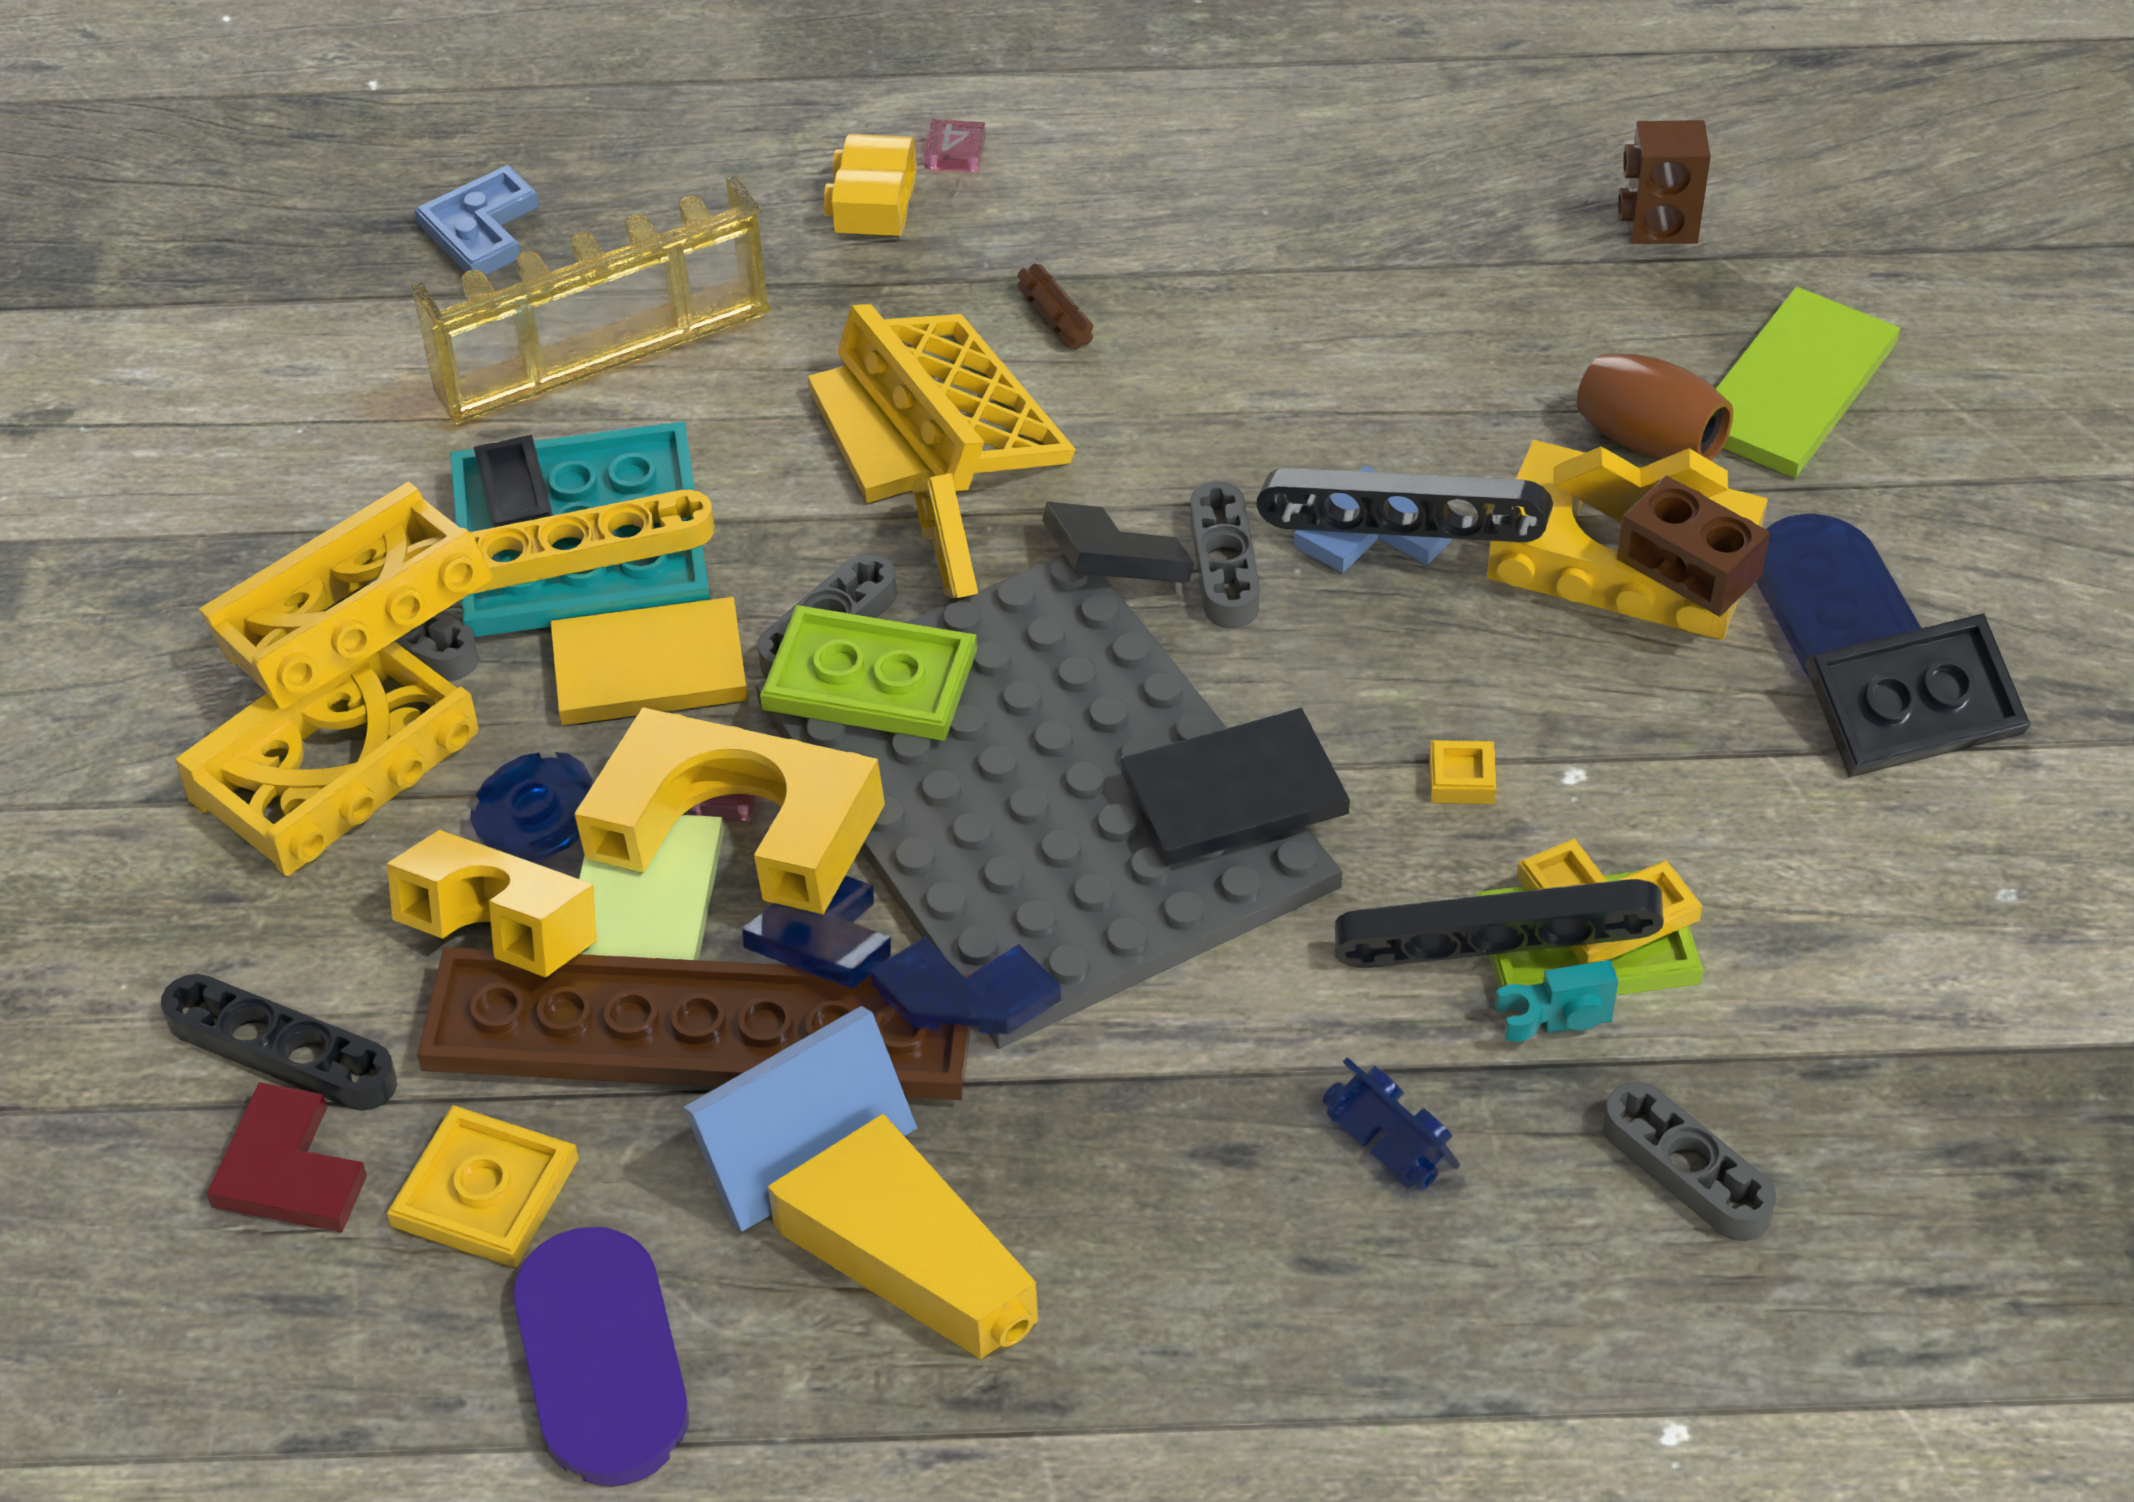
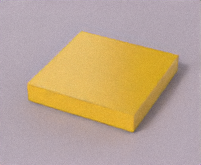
M452 1105L389 1208L387 1216L390 1226L516 1269L579 1159L576 1145Z

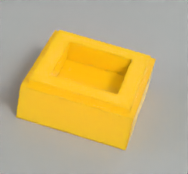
M1430 740V803L1495 804L1496 771L1494 741Z

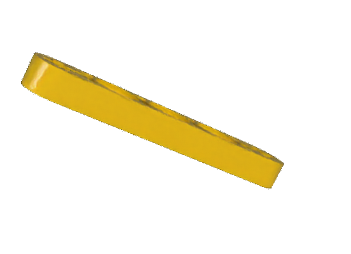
M690 489L678 490L471 532L492 574L490 582L471 594L702 546L711 539L715 532L712 503L706 495L699 491ZM691 517L690 521L681 520L682 518ZM660 522L661 527L654 529L653 523ZM626 525H634L642 529L632 537L620 538L612 535L614 530ZM574 537L582 541L577 547L569 550H558L552 547L553 543L562 538ZM513 549L522 553L518 558L510 562H496L491 559L496 553L503 550Z

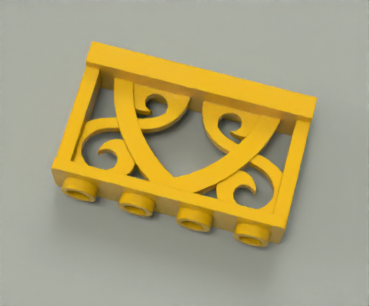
M408 481L213 599L198 610L224 657L233 666L237 664L271 696L279 708L286 709L491 581L492 574L473 534L466 528L458 527L425 501L419 489ZM378 578V579L375 580L374 582L370 583V584L367 585L366 587L362 588L361 590L357 591V592L354 593L353 595H351V596H349L348 598L344 599V600L341 601L340 603H338V604H336L335 606L331 607V608L328 609L327 611H324V610L327 609L328 607H330V606H332L333 604L337 603L338 601H340L341 599H343V598H345L346 596L350 595L351 593H353L354 591L358 590L359 588L363 587V586L366 585L367 583H369V582H371L372 580Z
M394 641L286 709L279 708L271 696L267 693L178 756L175 761L188 801L203 813L210 811L275 863L277 870L285 876H290L307 862H311L319 857L328 846L353 827L368 820L377 809L402 790L417 783L426 772L451 753L462 749L478 733L479 727L471 693L463 687H455ZM392 677L404 687L385 694L381 683ZM423 702L431 706L423 714H421L420 710L411 707L399 708L390 713V710L407 703ZM367 722L366 740L358 762L324 769H299L304 757L302 741L318 729L340 730L356 727ZM288 752L286 758L279 766V758ZM239 787L256 791L249 805L233 792ZM275 796H281L280 805L284 817L275 824H272L265 818V810Z

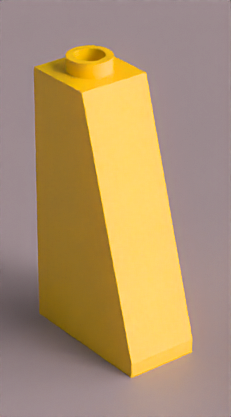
M884 1114L879 1115L768 1185L773 1226L782 1236L980 1360L1000 1346L1010 1347L1018 1343L1029 1333L1033 1324L1038 1322L1036 1281Z

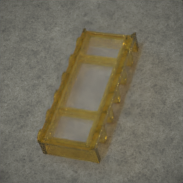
M734 175L726 178L730 209L728 211L712 216L698 196H685L679 201L680 217L685 226L662 234H658L647 216L632 214L625 220L627 237L632 244L607 253L603 251L591 233H577L572 237L571 243L573 255L578 263L552 272L549 271L537 252H522L517 257V265L523 282L497 291L494 290L482 271H467L462 275L461 279L464 294L468 301L439 310L423 283L412 286L433 390L453 424L457 425L772 312L767 302L758 216L763 211L738 176Z

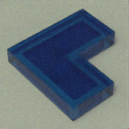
M845 875L823 915L773 903L742 928L743 948L851 989L855 988L891 957V937L852 923L874 905V885Z

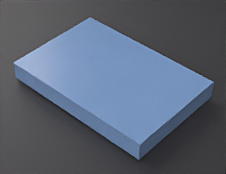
M863 1006L858 1007L683 1107L731 1224L741 1232L772 1214L768 1185L879 1115L884 1114L903 1136L918 1129L874 1015Z

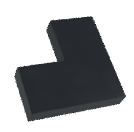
M1046 501L1042 521L1076 573L1179 583L1190 581L1194 561L1176 537L1120 532L1103 507Z

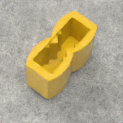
M848 134L843 149H836L834 152V183H827L824 191V213L827 217H833L835 233L901 236L905 227L908 202L911 199L916 178L917 164L914 136Z

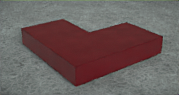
M258 1083L207 1191L211 1208L343 1233L367 1174L363 1162L308 1152L327 1110L323 1094L267 1083Z

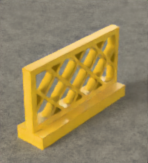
M872 304L851 305L837 354L935 476L947 473L952 474L955 491L968 490L974 473L1071 464L1076 451L1074 446L962 314L883 319ZM953 335L961 345L939 336ZM903 342L917 347L916 350L905 346ZM925 351L931 352V353H933V354H936V355H938V356H941V357H943V358H946V359H948V360H951V361H953V362H955V363H954V365H953V364H950V363H948V362H945V361H943V360H940V359H938V358H935V357H933V356H930V355H928V354H925L924 352H925ZM964 365L966 367L984 373L987 375L988 378L968 371L966 369H963L962 366ZM931 376L944 380V384L933 380ZM954 384L969 391H972L974 393L980 394L983 396V398L981 399L966 392H963L961 390L955 389L952 387V385ZM992 399L1013 407L1018 413L991 403L990 400ZM959 410L974 416L973 418L962 415ZM982 418L999 426L1012 430V433L1010 434L998 428L980 422V420ZM1022 434L1043 442L1045 445H1038L1018 436ZM984 443L998 448L997 450H982Z

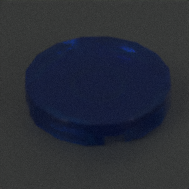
M537 752L522 755L498 768L479 788L476 794L479 802L475 807V811L471 808L470 821L482 845L529 862L547 859L573 845L580 838L575 812L594 784L585 764L568 753L555 752L557 758H542L540 753Z

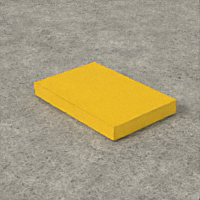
M847 365L808 376L809 391L866 503L912 491L911 485H914V481L935 476Z
M734 597L551 621L558 707L562 726L637 716L642 707L667 712L748 701Z

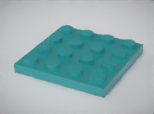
M685 421L534 441L553 516L678 490H695ZM474 449L451 451L456 525L460 528H466L470 532L493 528ZM691 517L682 518L681 520L690 521ZM660 522L653 523L654 529L661 527ZM626 525L614 530L612 535L627 538L635 536L642 529L638 526ZM574 537L562 538L553 543L552 547L558 550H569L577 547L582 541ZM703 545L689 550L469 594L462 599L463 623L470 626L474 637L551 627V621L710 600ZM513 549L503 550L496 553L491 559L496 562H510L518 558L522 553Z

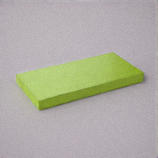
M1796 286L1716 388L1733 407V423L1723 449L1796 479L1898 343L1901 327Z

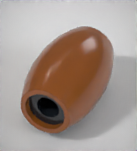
M1601 354L1592 361L1585 371L1578 389V411L1596 429L1619 445L1654 459L1661 460L1690 448L1712 461L1725 445L1733 423L1732 404L1718 390L1689 370L1659 358L1639 354Z

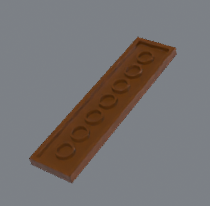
M443 947L417 1057L421 1071L719 1087L842 1016L863 1006L874 1015L905 1097L962 1100L974 1006L975 977L974 974L578 954L549 976L543 977L495 959L493 950Z

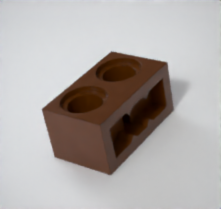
M1705 120L1637 121L1634 144H1625L1623 153L1624 178H1629L1628 188H1619L1618 219L1619 221H1628L1631 244L1698 243L1711 158Z
M1665 475L1623 515L1617 560L1721 617L1763 575L1770 532L1753 521L1707 498L1700 492Z

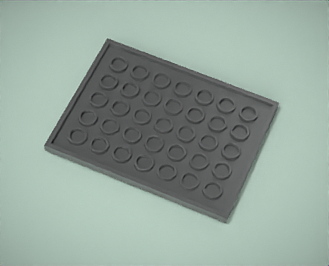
M1065 555L979 590L978 594L965 596L904 622L976 634L977 652L945 741L765 711L780 735L785 739H795L803 743L844 752H854L862 756L878 759L885 806L860 850L946 973L974 974L973 1013L998 1049L1342 887V870L1306 826L1165 866L1121 773V757L1222 730L1227 727L1105 576L1076 573ZM765 682L756 685L758 703L761 707L760 695Z

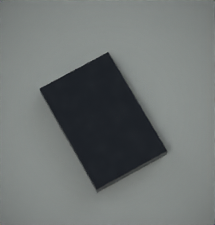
M1984 613L1809 656L1804 664L1849 777L2021 735L2031 726Z
M1302 707L1121 757V773L1165 866L1349 814L1350 798Z

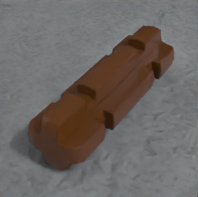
M1034 263L1028 269L1022 268L1017 275L1020 280L1018 289L1032 302L1033 307L1050 327L1058 333V336L1066 346L1071 349H1077L1082 344L1088 345L1093 339V334L1091 333L1093 329L1092 322L1082 311H1079V307L1055 280H1052L1053 277L1041 264Z

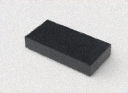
M532 435L473 447L493 528L553 516Z

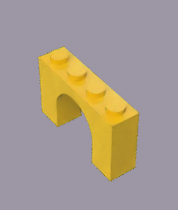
M1533 440L1516 479L1533 481L1543 486L1553 500L1552 514L1546 531L1540 538L1534 541H1490L1487 579L1724 640L1738 600L1721 617H1718L1617 560L1618 550L1608 548L1594 541L1576 523L1583 501L1554 486V467L1585 452ZM1729 488L1724 492L1708 497L1763 528L1768 498ZM1520 507L1522 515H1526L1524 507Z
M642 707L575 812L585 858L645 872L672 826L692 807L708 799L723 795L749 794L760 796L782 807L754 854L763 901L823 915L885 806L878 759L862 756L854 752H844L803 743L795 739L780 738L744 730L735 726L721 725L689 718L680 714H671Z

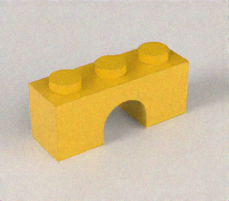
M442 830L436 831L387 863L392 920L442 939L462 926L478 922H491L494 958L543 977L549 976L597 942L593 884Z

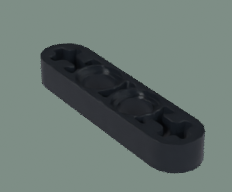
M190 974L182 976L169 984L161 996V1008L171 1033L182 1041L303 1090L323 1094L324 1098L350 1109L360 1111L375 1109L384 1105L395 1093L397 1075L392 1057L388 1050L379 1043L207 975ZM203 1002H205L206 1005H207L208 1011H207V1010H204V1009H202V1008H199V1006H200ZM185 1007L191 1008L186 1014L182 1011ZM259 1020L268 1024L266 1031L252 1040H239L232 1036L235 1029L247 1021ZM313 1042L325 1047L323 1053L311 1062L297 1063L289 1059L292 1051L302 1044ZM341 1058L343 1059L344 1065L340 1064ZM371 1069L376 1071L377 1075L375 1077L367 1075ZM351 1073L362 1077L357 1082H353Z

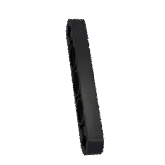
M1279 468L1270 472L1266 477L1258 494L1256 507L1266 522L1283 529L1531 542L1540 538L1546 531L1553 510V500L1543 486L1533 481L1522 479ZM1334 493L1347 494L1358 503L1359 508L1355 510L1342 509L1332 502L1330 495ZM1394 496L1406 497L1417 506L1418 511L1414 513L1400 512L1394 509L1388 499ZM1455 499L1465 500L1476 508L1478 514L1474 516L1459 515L1452 511L1447 502ZM1494 504L1495 507H1494L1493 515H1492V514H1491V510H1492V505ZM1520 507H1524L1526 515H1522Z
M1626 879L1358 909L1340 915L1335 921V957L1341 963L1348 966L1373 968L1645 938L1658 933L1663 927L1662 891L1658 885L1650 881Z

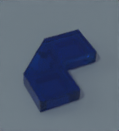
M925 936L870 970L871 982L874 988L912 1027L940 1029L941 1023L980 1026V1033L1008 1035L1061 1001V985L1020 944L966 978Z

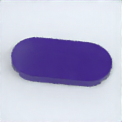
M582 1227L557 1234L539 1245L526 1258L518 1272L514 1286L515 1308L546 1448L555 1463L566 1472H568V1468L573 1473L582 1475L583 1480L600 1486H619L640 1481L657 1472L670 1459L669 1453L676 1447L679 1439L682 1442L689 1424V1407L654 1262L639 1242L617 1230L603 1227Z

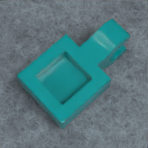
M1611 960L1546 970L1544 971V979L1541 984H1509L1497 989L1495 999L1497 1013L1510 1010L1523 1013L1520 1016L1506 1018L1504 1031L1506 1041L1521 1042L1528 1040L1538 1032L1542 1023L1546 1032L1549 1033L1567 1029L1587 1030L1598 1024L1612 1022L1618 978Z

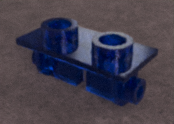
M1348 1057L1344 1059L1343 1063L1354 1077L1346 1085L1341 1082L1332 1085L1322 1099L1323 1104L1328 1107L1327 1116L1333 1122L1340 1125L1363 1147L1383 1129L1387 1135L1371 1150V1154L1392 1172L1405 1187L1414 1185L1420 1191L1427 1189L1439 1174V1169L1435 1165L1441 1158H1444L1455 1169L1461 1165L1446 1146L1453 1135L1440 1121L1423 1107L1415 1116L1412 1115L1398 1102L1404 1094L1403 1090L1376 1065H1373L1365 1073Z

